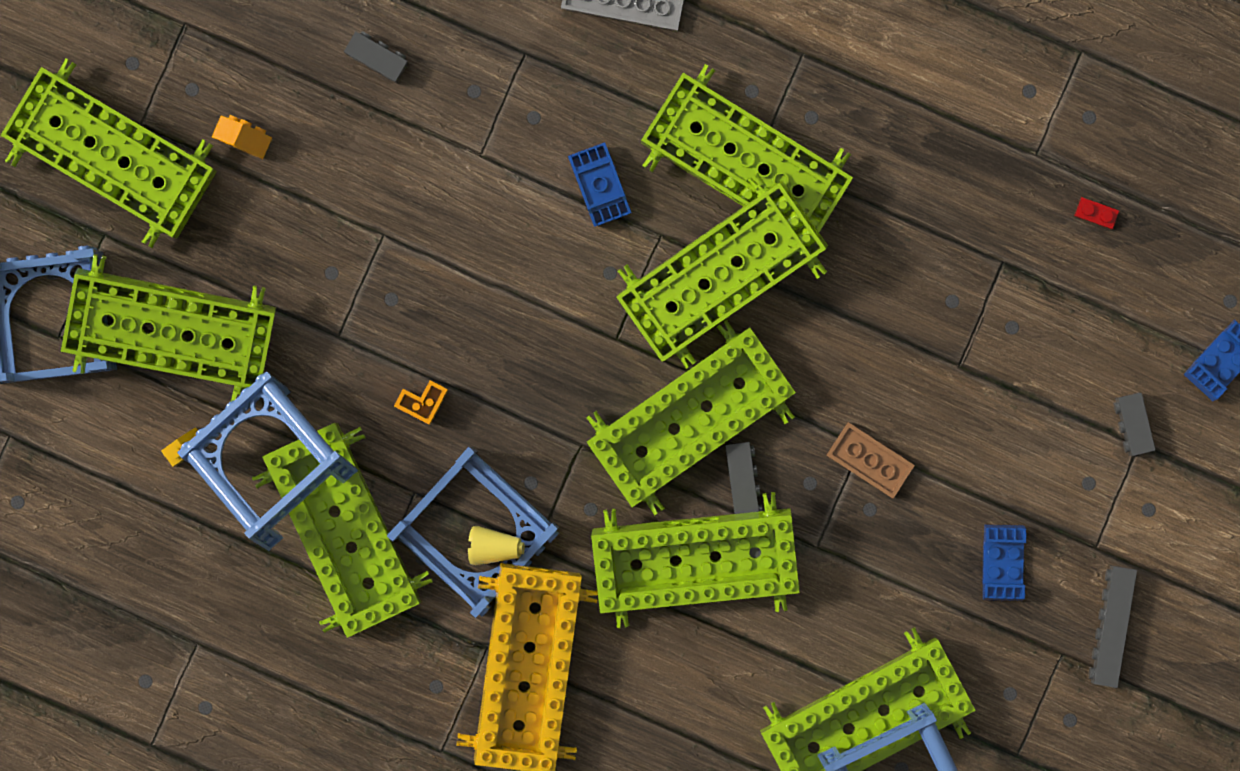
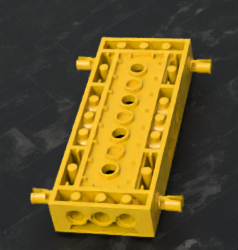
M500 563L499 576L497 578L479 576L480 581L487 583L478 584V589H490L496 592L479 725L476 736L458 733L457 737L466 741H457L456 746L474 748L475 765L521 771H555L558 758L576 759L575 755L569 753H576L577 747L559 746L578 603L579 601L597 603V599L590 596L598 595V590L581 589L582 577L580 573ZM534 602L539 603L541 606L540 611L537 613H532L529 610V606ZM533 642L535 649L532 652H526L524 650L525 643ZM527 681L530 684L527 691L519 690L520 682ZM515 721H523L524 728L522 730H515L513 728Z

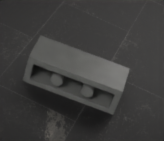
M355 31L344 53L397 84L409 64L405 60L406 56L398 51L394 54L388 50L389 46L381 41L378 43L371 40L372 36L363 31L361 33Z
M1142 392L1115 398L1116 402L1113 405L1115 413L1119 414L1121 422H1118L1120 433H1124L1125 441H1123V448L1125 453H1128L1129 456L1155 451Z

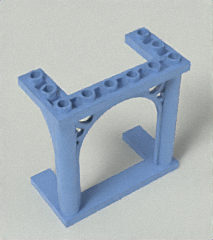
M79 246L78 250L66 251V255L58 256V253H48L45 258L31 255L26 256V260L19 261L18 257L7 258V262L0 263V384L80 374L81 365L78 366L76 373L72 371L73 366L16 373L10 325V307L17 291L31 279L44 275H55L73 283L74 278L71 276L72 268L76 265H81L82 269L91 271L93 254H98V264H100L103 252L94 247ZM69 264L66 272L61 273L59 271L60 267L65 268ZM42 268H46L45 273L41 272ZM17 270H20L23 273H26L27 270L28 276L22 277ZM8 273L15 274L18 278V284H9L6 280V275ZM4 286L6 288L11 289V293L9 295H6L7 290H4ZM107 315L103 316V322L108 325ZM94 358V362L86 363L84 374L117 370L116 362Z
M266 371L259 375L250 387L242 390L236 400L229 402L225 407L226 409L220 414L215 415L206 427L199 429L196 432V436L190 441L185 442L177 453L194 467L245 528V535L253 542L270 551L284 538L273 528L280 520L330 475L344 484L358 470L347 459L332 450L287 397L290 393L289 389ZM260 398H263L264 407L262 410L257 411L255 403ZM270 406L275 408L271 412L268 411ZM249 408H251V411H250L249 413H247V414L244 413V412L247 411ZM257 416H270L283 421L317 459L320 465L260 518L227 479L222 466V451L229 434L240 423ZM220 434H222V437L219 440H215ZM211 443L217 445V450L213 453L206 449Z
M468 447L455 461L456 463L404 520L400 521L392 529L387 537L392 541L399 539L472 607L470 613L476 618L478 615L482 617L491 608L489 603L492 599H496L495 590L487 589L482 591L478 589L479 576L492 578L494 573L499 574L500 565L485 572L462 570L449 562L410 526L412 522L464 467L509 509L515 521L516 537L521 538V534L524 531L535 533V538L532 541L521 539L526 546H531L529 548L525 547L524 554H521L517 561L511 559L513 565L529 566L532 563L529 559L534 554L538 556L545 549L543 544L546 541L552 542L559 534L556 531L559 527L554 522L548 521L476 454L477 451L473 447ZM521 520H524L525 524L528 522L530 526L522 528L520 526ZM471 576L475 578L474 587L471 585L472 582L467 580Z
M925 703L907 711L911 720L841 754L835 746L818 754L825 771H848L847 764L918 730L937 770H958L935 724L937 720Z

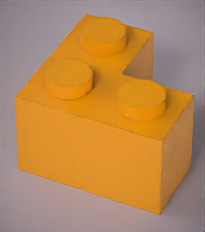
M232 115L229 118L220 116L212 138L261 159L264 158L272 140V137L266 135V130L255 126V129L251 128L252 123Z
M431 380L421 397L406 389H402L394 407L431 425L449 389Z

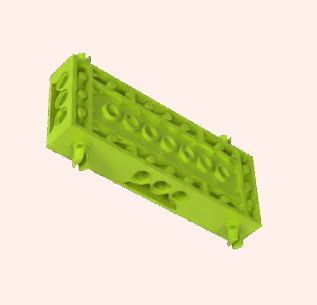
M65 58L57 74H53L41 67L0 135L14 145L5 162L10 163L13 159L11 165L16 167L23 153L29 152L149 223L150 229L141 241L142 243L146 244L150 240L148 246L153 248L161 233H166L177 239L217 173L215 169L206 165L204 161L213 145L209 143L204 149L206 141L202 139L194 155H189L68 83L69 76L75 66H77L75 63L72 62L69 65L70 61ZM55 116L61 119V124L58 127H52L51 119ZM88 137L95 138V145L91 148L85 145V140ZM123 157H128L130 160L127 168H121L119 165V161ZM158 177L164 180V185L161 188H155L153 184L154 180Z
M706 64L697 79L682 73L641 140V144L651 150L642 166L646 168L653 161L649 170L653 172L660 159L665 158L744 207L757 198L758 195L750 182H748V179L752 178L758 184L754 175L759 173L758 167L760 165L766 164L770 169L769 174L761 175L759 173L766 186L771 188L783 180L813 225L820 232L853 179L852 176L842 170L851 154L848 152L843 159H840L844 149L840 148L832 163L827 162L707 88L706 85L715 73V70L712 68L705 76L708 68ZM692 123H700L702 130L699 133H693L690 130ZM726 144H734L736 151L733 154H727L724 151ZM800 185L804 190L803 195L795 196L792 188Z
M759 173L755 174L754 176L758 184L752 178H749L748 182L757 192V198L642 278L637 279L628 264L624 266L626 273L622 269L617 271L628 286L616 298L662 362L674 354L679 357L686 369L689 368L690 365L687 359L692 365L697 361L686 347L699 336L802 265L807 264L816 276V279L820 278L817 268L823 274L827 272L817 257L818 254L826 250L828 245L783 180L770 188L766 186ZM767 233L775 235L776 241L773 244H768L765 241L764 237ZM734 256L742 258L743 264L736 267L732 264ZM701 279L709 280L710 287L708 289H702L699 286ZM669 301L677 304L675 312H670L667 309L666 305Z
M93 254L91 271L77 269L74 275L61 352L75 354L73 372L76 373L80 363V374H84L87 357L234 385L231 401L236 400L237 395L239 394L240 396L242 390L250 387L256 378L263 374L276 307L262 304L266 288L262 287L259 296H257V286H253L251 301L247 302L105 274L103 270L106 256L103 255L100 264H98V254ZM111 315L114 323L106 325L103 322V316ZM151 323L154 330L151 333L145 332L142 328L143 324ZM184 331H191L194 338L190 341L185 340L182 336ZM229 338L233 341L234 345L231 348H225L222 345V341Z
M725 320L724 324L727 331L720 324L717 326L726 339V344L610 426L604 423L597 411L594 412L597 423L590 416L586 418L596 431V435L588 440L587 444L631 507H634L641 501H645L655 516L658 513L654 504L661 510L665 509L655 496V491L771 410H775L784 424L788 423L784 413L791 419L795 418L785 404V400L796 392L751 328H748L739 335V333H735L728 320ZM736 378L744 380L745 385L742 389L734 387L733 382ZM705 400L712 403V409L709 412H704L701 409V403ZM672 423H676L680 427V431L676 435H672L668 431V427ZM645 446L648 451L647 455L642 458L636 455L637 447Z
M333 423L317 432L333 451L347 459L358 471L344 484L330 475L291 510L289 515L335 611V615L319 621L320 625L331 623L323 629V632L326 633L337 626H341L348 638L420 604L421 600L417 589L432 583L433 580L431 578L422 581L424 577L429 575L428 571L411 578L394 542L387 537L389 531L349 448L351 444L365 439L364 434L354 437V435L362 431L361 427L344 434L338 423ZM297 440L262 456L268 470L253 476L252 480L255 481L263 478L261 482L255 485L257 489L273 481L281 498H283L320 463L300 440ZM332 506L340 508L341 512L338 517L330 515L329 510ZM348 542H355L357 544L355 553L347 551L346 545ZM365 578L373 579V588L367 589L363 586Z
M771 492V502L768 500L767 493L762 494L765 511L617 526L616 509H612L611 519L608 510H603L605 527L594 528L591 534L600 613L615 612L616 627L620 628L621 618H623L625 627L629 626L628 610L774 596L775 612H779L780 602L782 603L783 610L787 611L786 595L800 593L791 508L777 510L776 494ZM753 547H758L761 550V554L757 558H753L749 554L750 549ZM713 551H718L721 554V558L718 561H713L710 558V554ZM678 555L682 561L680 564L674 565L671 563L670 558ZM634 559L640 560L642 562L641 568L634 569L631 566V561Z
M913 627L911 630L914 638L907 631L904 632L912 647L910 651L786 717L781 716L775 702L771 703L773 713L767 706H764L763 709L767 713L771 724L761 729L760 732L780 770L825 771L818 754L834 746L841 754L911 720L907 711L923 703L933 712L937 720L935 724L938 730L953 724L959 739L964 738L961 728H963L967 735L971 734L963 717L976 710L939 640L933 638L927 642H922L916 628ZM916 686L924 688V694L921 697H916L913 694ZM883 704L889 707V713L885 716L878 713V708ZM847 723L854 725V731L851 734H846L843 731V727ZM917 730L847 764L846 767L848 771H863L921 740L922 737ZM811 742L819 744V750L815 753L808 750V745Z

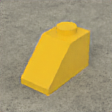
M196 427L161 450L172 467H176L184 461L177 452L185 442L190 441L196 436L198 431Z

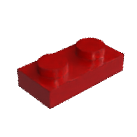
M1081 197L1074 217L1112 230L1119 210Z

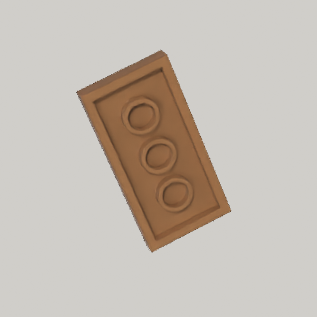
M847 422L826 455L892 499L915 466L849 422Z

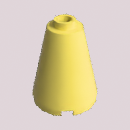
M473 526L470 531L469 541L472 542L471 548H468V558L471 565L477 566L520 558L521 554H524L525 544L521 541V538L480 526Z

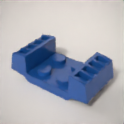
M605 142L568 156L594 227L631 213Z
M1234 319L1183 374L1211 401L1217 400L1227 390L1228 384L1240 373V324Z
M984 525L983 600L1023 601L1025 599L1023 563L1026 528L1024 525Z

